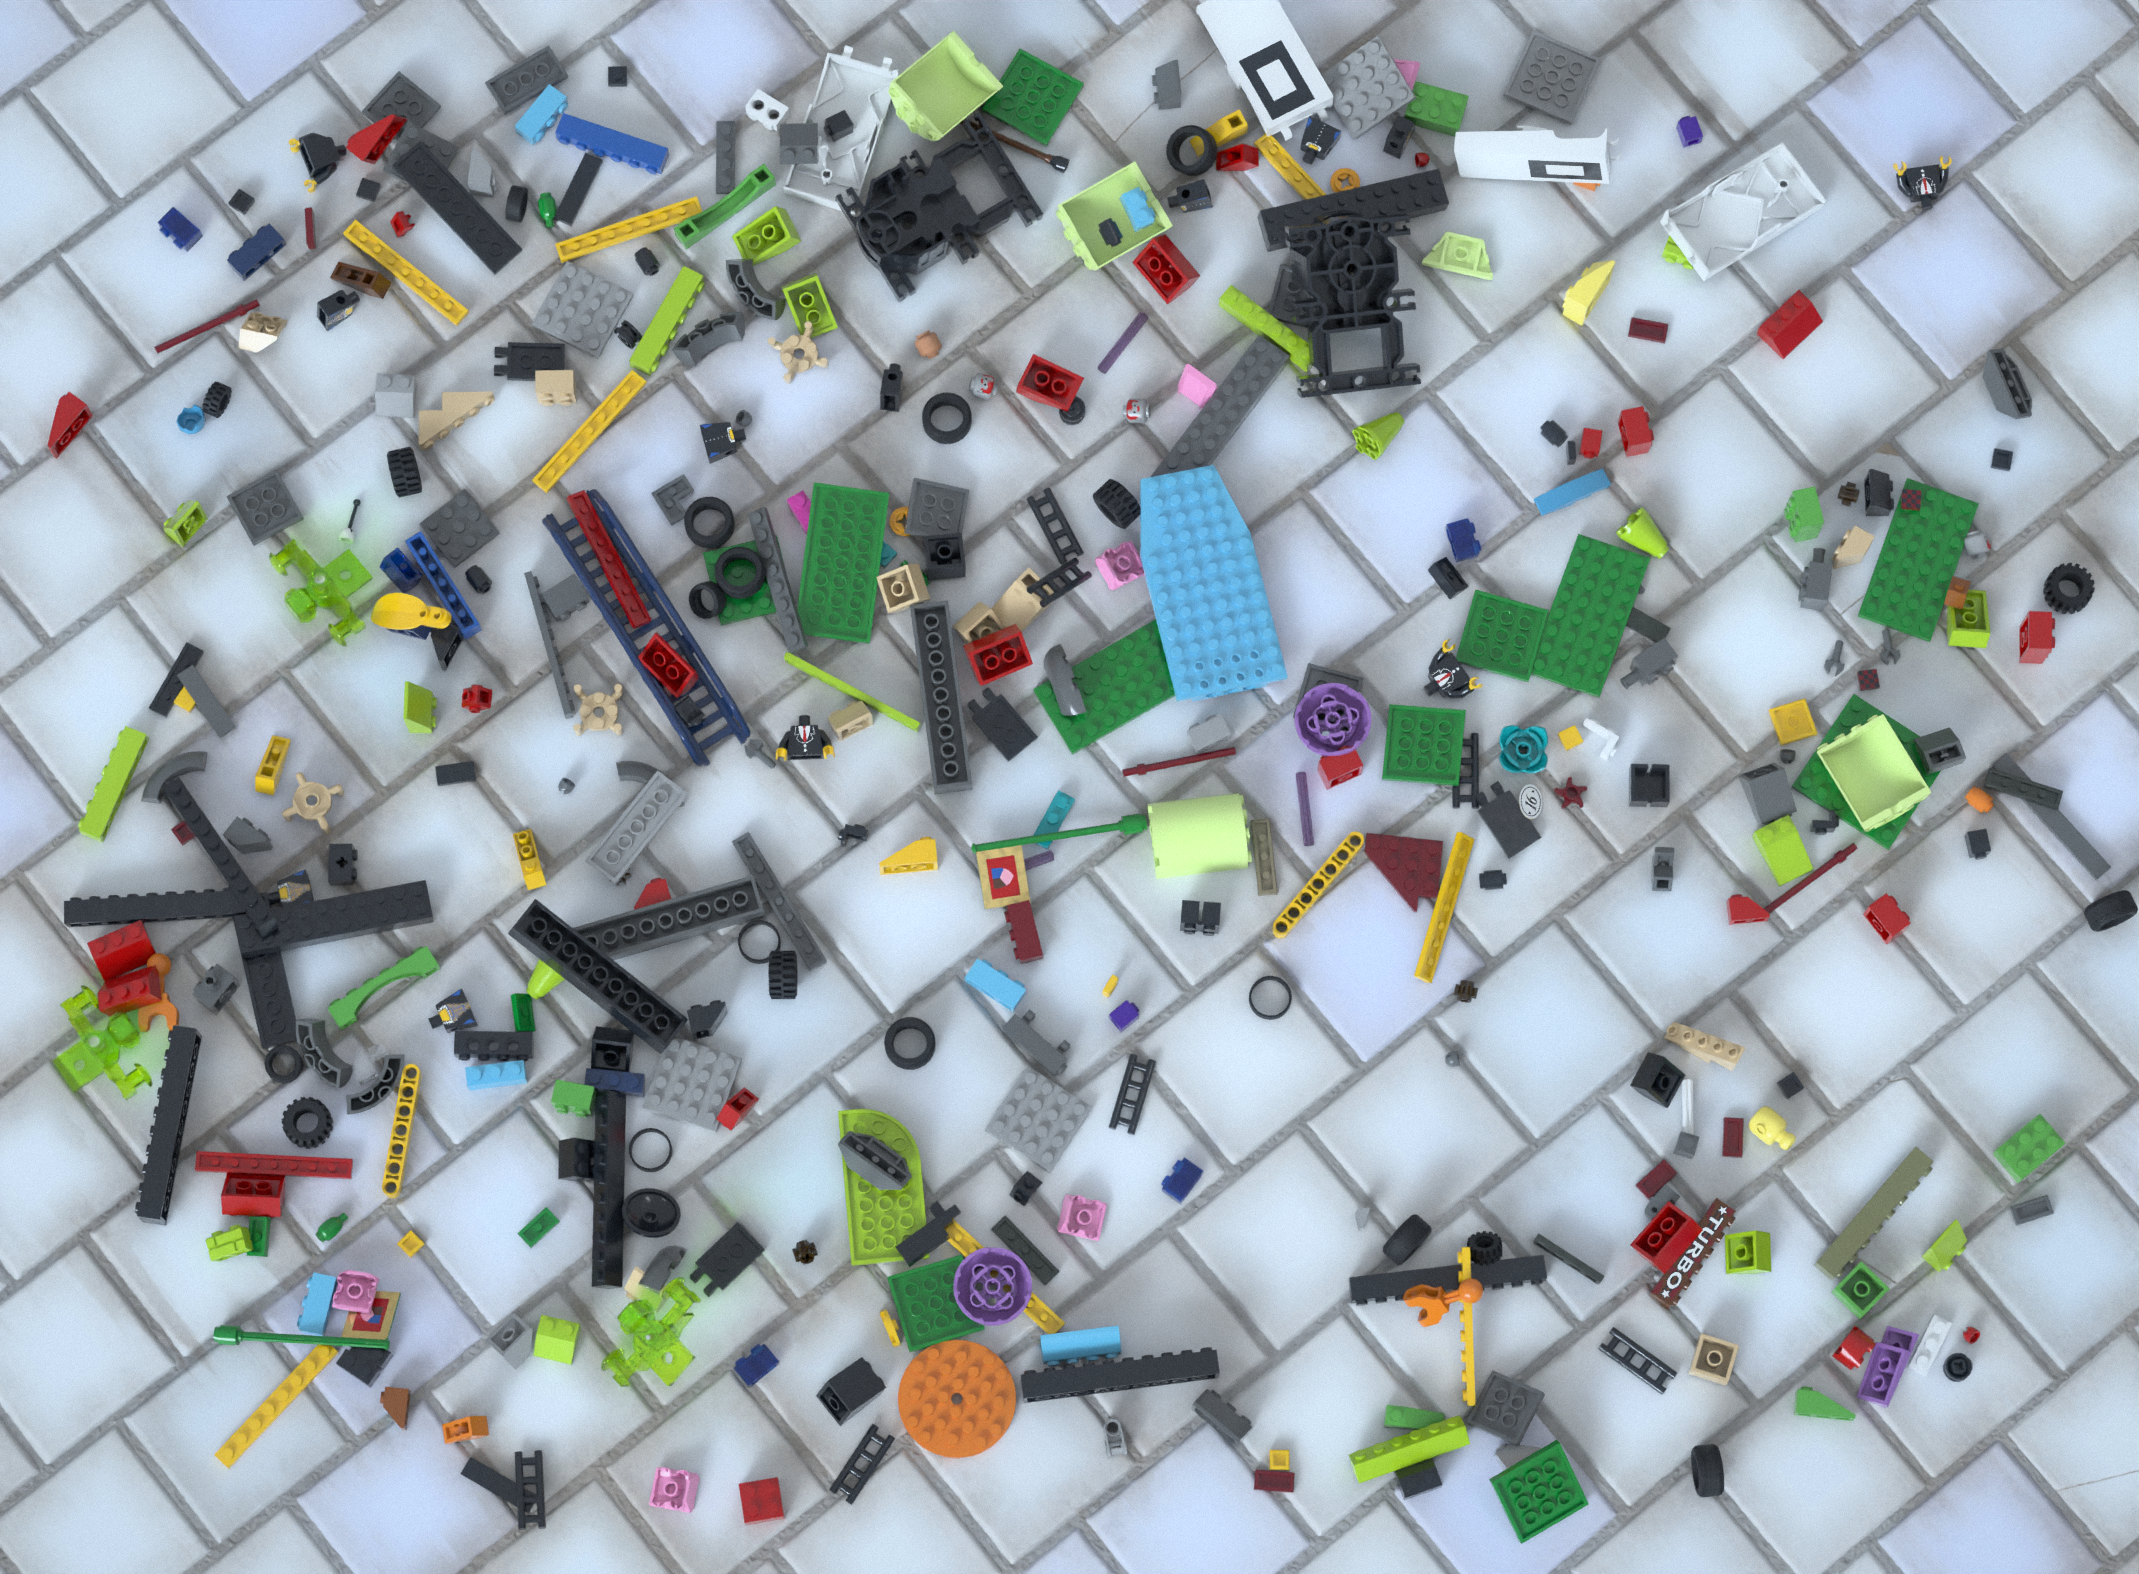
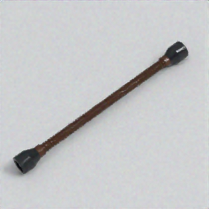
M970 122L971 127L975 131L981 129L979 124ZM992 131L997 141L999 140L1018 150L1025 151L1027 154L1038 157L1050 164L1055 170L1065 173L1070 161L1069 159L1037 151V149L1035 150L1016 140H1011V138L1009 139L1005 135Z

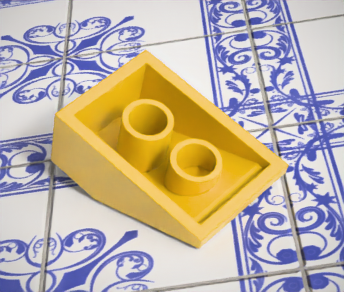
M921 837L920 840L914 841L879 862L880 875L938 870L935 839Z

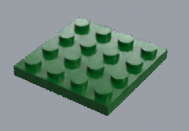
M1019 49L999 81L1003 87L987 100L982 111L1047 147L1084 87V83L1030 53Z
M753 540L704 552L703 556L709 580L717 583L715 578L716 562L720 555L730 548H749L760 556L756 541ZM742 559L729 563L724 570L725 580L734 586L747 585L756 575L755 566L751 562ZM766 575L761 589L751 597L736 599L725 594L726 606L718 616L722 626L775 613L776 608Z
M1475 589L1457 652V661L1460 664L1529 682L1549 610Z
M1389 704L1382 780L1459 786L1466 710Z
M962 1254L887 1277L910 1353L985 1330L984 1325L971 1320L962 1312L954 1296V1277L959 1265L964 1260Z
M1558 1440L1553 1441L1489 1479L1521 1544L1589 1505Z

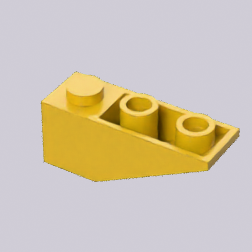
M1237 110L1221 118L1205 130L1214 137L1216 146L1219 147L1246 134L1248 124L1241 111ZM1195 136L1189 142L1199 157L1204 153V143L1200 136Z
M528 829L514 833L513 838L527 889L531 890L545 886L546 881L532 830Z

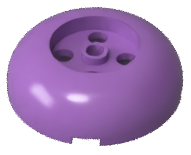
M1326 683L1316 686L1308 691L1299 705H1297L1295 711L1296 732L1302 743L1318 755L1328 757L1350 753L1355 749L1357 750L1368 737L1371 728L1370 707L1365 698L1359 692L1349 688L1348 685ZM1341 710L1345 713L1344 715L1340 716L1337 713V711ZM1321 713L1326 716L1324 720L1318 719ZM1342 727H1347L1349 729V731L1347 732L1340 730ZM1324 731H1328L1330 733L1328 736L1322 735ZM1346 745H1348L1349 747H1350V746H1353L1352 748H1347V749L1338 751V749L1341 748V747H1343V746H1346Z
M986 1247L974 1251L959 1265L954 1277V1296L959 1308L971 1320L987 1326L1003 1325L1016 1319L1027 1307L1032 1293V1279L1026 1264L1015 1253L1004 1248ZM992 1270H996L998 1272V1276L996 1278H992L990 1276V1272ZM977 1283L983 1284L981 1291L975 1289ZM991 1285H996L997 1289L996 1291H990L989 1287ZM1004 1285L1011 1286L1009 1293L1003 1291ZM989 1298L996 1299L994 1306L988 1304Z

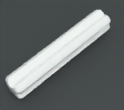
M1684 1079L1682 1081L1683 1132L1694 1135L1693 1080Z

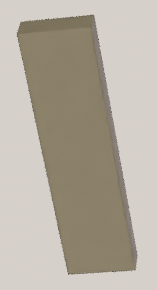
M1270 818L1251 820L1258 896L1277 895Z

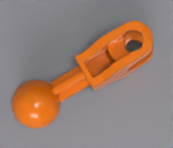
M163 953L153 954L147 961V967L156 965L159 972L162 1001L139 1008L138 1027L140 1032L149 1031L151 1020L157 1015H164L166 1017L169 1030H173V1025L179 1026V1011L170 1002V995L165 993V976L171 971L172 963L170 958Z
M1468 1278L1460 1283L1457 1290L1446 1293L1442 1286L1435 1288L1421 1284L1408 1289L1404 1293L1403 1300L1409 1307L1419 1306L1424 1308L1419 1312L1418 1322L1421 1326L1428 1327L1440 1322L1442 1315L1449 1312L1450 1303L1459 1300L1470 1304L1478 1302L1483 1296V1286L1478 1280Z

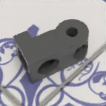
M1665 1184L1646 1206L1645 1216L1652 1220L1668 1201L1675 1204L1681 1196Z

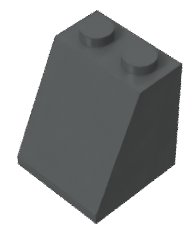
M1771 763L1738 775L1755 819L1760 824L1768 825L1777 818H1783L1787 815L1791 817L1792 813L1797 812L1785 770L1781 766Z

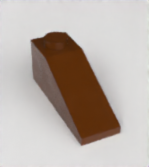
M342 262L337 263L330 277L334 281L380 299L384 298L391 285V282L380 272Z

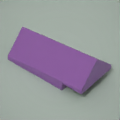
M1887 1326L1882 1342H1876L1856 1396L1857 1398L1883 1408L1889 1406L1919 1334Z

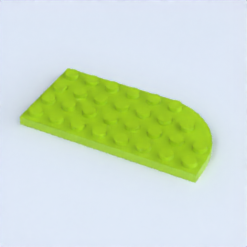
M870 1109L838 1111L840 1140L849 1131L872 1135L903 1157L912 1175V1178L901 1190H879L848 1168L842 1155L851 1266L905 1261L897 1251L896 1246L926 1225L922 1169L917 1144L907 1128L888 1114ZM929 1254L922 1259H930Z

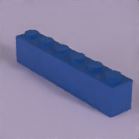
M565 113L562 114L555 132L557 140L562 144H572L580 150L586 151L587 149L593 151L597 156L603 157L605 155L611 157L615 162H626L633 168H644L651 174H662L669 157V151L666 147Z
M420 531L405 540L409 551L446 610L451 613L453 621L460 628L465 640L482 631L479 622L423 533Z

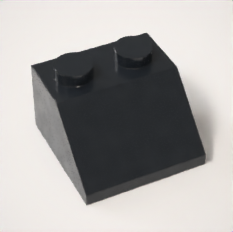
M1869 469L1864 479L1866 516H1889L1891 510L1894 509V499H1891L1890 492L1893 491V481L1890 480L1889 474Z
M962 533L924 536L927 580L965 577L966 564Z
M452 624L443 629L432 627L430 631L438 661L444 671L447 670L464 639L460 628Z
M596 1026L592 1038L591 1069L630 1072L634 1033L630 1030Z
M1648 1052L1630 1086L1644 1097L1668 1108L1685 1074L1664 1056Z
M1432 1458L1393 1471L1403 1500L1442 1487L1441 1479Z

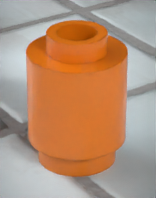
M1972 787L1965 796L1968 800L1967 803L1981 814L1984 812L1988 813L1994 806L1992 803L1994 799L1980 787Z

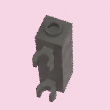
M1029 1009L1022 1019L1014 1014L1002 1027V1032L1054 1077L1058 1073L1061 1075L1068 1067L1066 1065L1067 1058L1063 1054L1070 1048L1071 1044L1064 1040L1055 1049L1028 1025L1036 1017L1035 1013Z

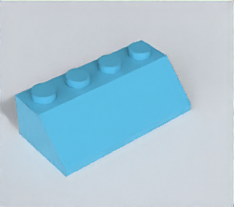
M1119 1325L1040 1335L1043 1364H1048V1367L1058 1366L1059 1362L1067 1361V1364L1079 1363L1080 1359H1087V1362L1097 1361L1098 1357L1106 1356V1359L1118 1358V1355L1121 1354Z

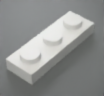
M1935 1314L1933 1315L1908 1365L1909 1368L1924 1376L1927 1375L1952 1325L1951 1322Z

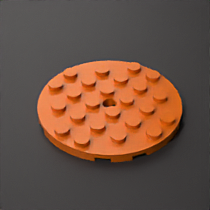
M948 1340L923 1350L906 1368L898 1391L900 1417L909 1435L925 1450L946 1458L959 1459L976 1456L993 1447L1007 1432L1016 1407L1014 1381L1004 1362L985 1346L966 1340ZM954 1394L962 1395L963 1400L960 1404H954L951 1401Z

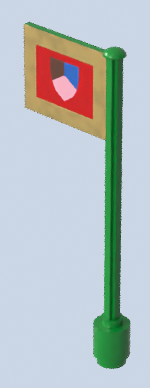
M1139 813L1121 816V820L1118 823L982 844L973 843L971 849L977 858L984 909L1030 901L1022 845L1117 830L1123 832L1124 835L1142 833L1143 830H1147L1145 815H1140Z
M376 1291L370 1313L348 1312L341 1337L244 1332L240 1326L235 1325L216 1326L213 1337L214 1341L221 1345H239L243 1340L385 1348V1350H388L390 1347V1340L388 1338L401 1293Z

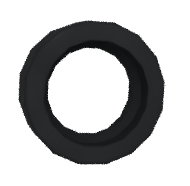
M511 186L505 210L507 220L520 223L523 221L528 203V189L526 187Z
M706 581L697 584L691 589L689 604L694 614L700 618L709 619L723 612L726 606V597L724 591L717 583ZM703 589L707 590L713 597L714 606L712 611L704 607L702 603L701 592Z
M286 1045L276 1046L271 1049L266 1055L264 1062L265 1070L270 1078L282 1084L291 1083L296 1080L303 1068L302 1058L299 1053L291 1046ZM282 1053L290 1054L295 1060L294 1070L284 1076L275 1073L272 1066L274 1058Z

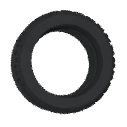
M1186 125L1174 131L1170 136L1166 147L1167 159L1170 165L1180 173L1188 176L1201 175L1213 166L1217 157V144L1214 137L1207 130L1195 125ZM1191 136H1200L1204 143V153L1201 159L1193 165H1184L1179 155L1182 143Z
M948 392L937 394L930 398L923 408V428L927 435L938 443H956L962 440L971 428L972 414L970 406L965 399L957 394ZM941 406H953L962 413L963 421L958 428L952 431H942L932 424V413Z
M703 497L697 499L688 507L684 517L685 530L689 539L702 548L720 547L731 538L734 532L735 521L733 512L729 505L719 498ZM708 509L719 511L726 520L724 528L712 536L698 533L693 526L695 517L700 512Z
M733 547L722 553L715 565V578L717 584L727 596L744 599L753 596L761 589L765 581V568L762 559L755 551L745 547ZM740 559L751 562L756 568V575L749 584L734 586L725 580L724 570L729 563Z
M2121 890L2088 905L2085 908L2084 915L2090 928L2093 931L2099 932L2117 926L2136 915L2138 907L2132 894L2127 890Z
M905 1017L895 1021L887 1030L884 1039L888 1058L894 1065L902 1069L914 1070L923 1067L931 1060L935 1052V1035L931 1027L919 1018ZM912 1028L924 1034L927 1041L926 1049L918 1057L904 1058L896 1053L893 1046L894 1038L904 1029Z
M1411 1215L1384 1244L1383 1253L1395 1264L1402 1265L1430 1235V1225L1420 1218L1419 1215Z
M1715 1444L1694 1446L1691 1451V1467L1697 1495L1703 1498L1721 1495L1724 1492V1470L1718 1446Z

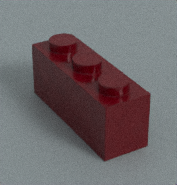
M1030 901L1007 905V911L1004 912L1006 923L1010 922L1012 929L1009 930L1011 941H1015L1016 948H1013L1015 959H1019L1020 964L1043 959V952Z

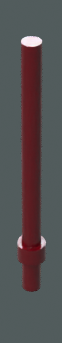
M256 299L245 305H238L236 309L161 343L154 348L158 354L239 315L242 317L248 311L259 307L260 304Z
M1235 747L1147 765L1142 763L1137 764V767L1122 769L1123 777L1136 774L1140 776L1151 771L1235 755L1236 751Z
M1852 843L1843 851L1839 850L1832 859L1763 909L1770 914L1836 864H1841L1847 860L1846 857L1858 849L1857 846Z

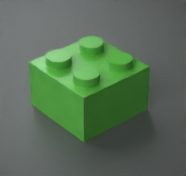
M556 1079L551 1103L558 1113L568 1114V1112L576 1113L575 1116L587 1118V1116H593L597 1092L593 1086Z
M1861 1261L1831 1293L1860 1320L1890 1288Z

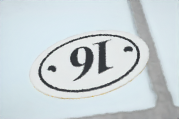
M1533 784L1525 785L1519 795L1521 812L1528 819L1536 818L1542 809L1541 793Z

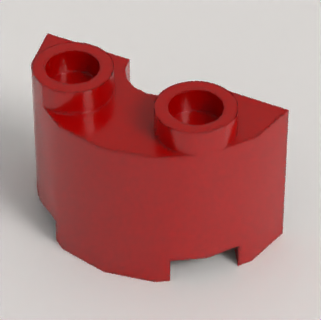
M1854 1326L1832 1357L1849 1370H1852L1854 1366L1858 1369L1865 1360L1862 1358L1866 1351L1870 1353L1876 1343L1873 1342L1874 1339Z

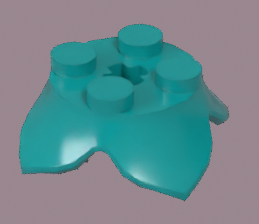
M1515 725L1503 727L1499 737L1501 746L1499 761L1501 766L1512 773H1537L1544 770L1548 762V756L1545 753V748L1548 744L1546 729L1540 726H1530L1524 730ZM1519 748H1521V749L1526 748V749H1527V751H1526L1527 754H1520V753H1519V751H1520Z

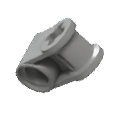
M1117 1419L1107 1420L1104 1424V1435L1108 1458L1122 1453L1127 1455L1121 1423ZM1115 1423L1118 1426V1431L1116 1433L1108 1432L1107 1425Z

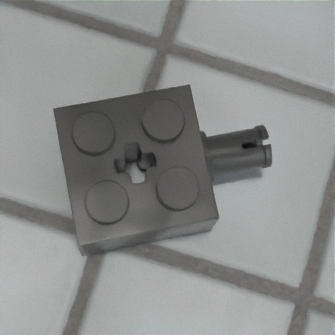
M1814 548L1812 561L1809 562L1807 567H1804V571L1801 574L1800 583H1803L1801 590H1799L1798 601H1801L1800 608L1823 611L1828 602L1833 564L1824 563L1825 549Z
M1663 638L1633 658L1630 665L1632 672L1621 678L1620 682L1625 689H1628L1638 681L1642 686L1647 683L1651 685L1658 680L1659 675L1662 673L1666 675L1674 669L1673 666L1676 664L1678 655L1668 641Z
M216 964L215 967H210L206 972V978L203 979V982H198L194 987L193 991L195 992L193 995L199 1003L217 1015L240 987V983L232 974Z

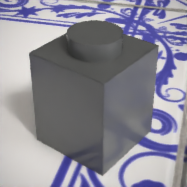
M1681 1131L1678 1135L1673 1154L1692 1159L1700 1137Z

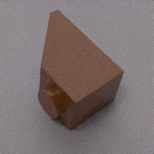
M1953 575L1944 604L1963 609L1971 580Z
M385 1387V1392H381L380 1403L383 1404L385 1410L402 1430H406L411 1391L406 1388Z

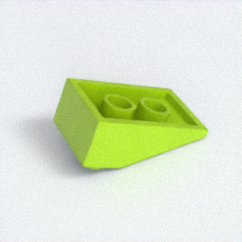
M777 206L732 236L742 258L753 259V266L788 251L802 241L786 209Z
M816 273L781 286L800 335H803L806 329L804 324L807 321H810L814 327L810 339L838 328Z
M188 500L178 507L177 513L173 517L166 520L163 529L168 536L184 547L208 518L198 501Z
M1968 590L1963 609L1947 605L1948 646L1986 648L1991 633L1986 591Z
M405 681L403 719L409 732L433 733V727H436V716H433L434 709H437V697H434L432 691Z
M1789 815L1755 831L1752 835L1779 887L1813 870L1799 833Z
M1955 1219L1922 1255V1258L1938 1272L1942 1269L1947 1271L1954 1263L1951 1259L1955 1254L1960 1256L1966 1249L1964 1244L1967 1242V1239L1958 1220Z

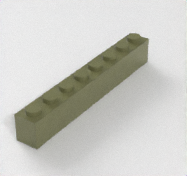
M1915 1147L1814 1266L1831 1281L1835 1276L1839 1279L1846 1271L1843 1267L1847 1262L1852 1264L1859 1256L1856 1254L1861 1247L1864 1250L1871 1242L1868 1239L1871 1234L1877 1235L1883 1228L1881 1225L1883 1220L1887 1219L1889 1221L1896 1213L1893 1210L1897 1204L1901 1206L1908 1199L1906 1196L1909 1190L1914 1191L1920 1185L1919 1178L1922 1175L1926 1177L1932 1171L1931 1164L1934 1161Z

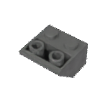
M1950 727L1913 739L1927 775L1962 764L1966 759L1960 740Z
M237 816L223 833L227 842L242 854L268 851L273 848L268 834L261 829L255 830L256 828L246 818L240 819Z

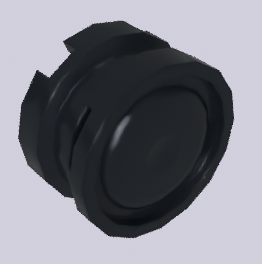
M626 320L621 323L620 328L617 327L614 330L615 334H619L617 337L630 349H633L636 346L635 343L640 342L642 339L640 332Z
M1075 396L1068 411L1059 409L1061 420L1067 425H1077L1082 422L1085 417V404L1082 399Z
M1963 1353L1950 1355L1943 1364L1945 1376L1953 1382L1965 1380L1972 1371V1362Z

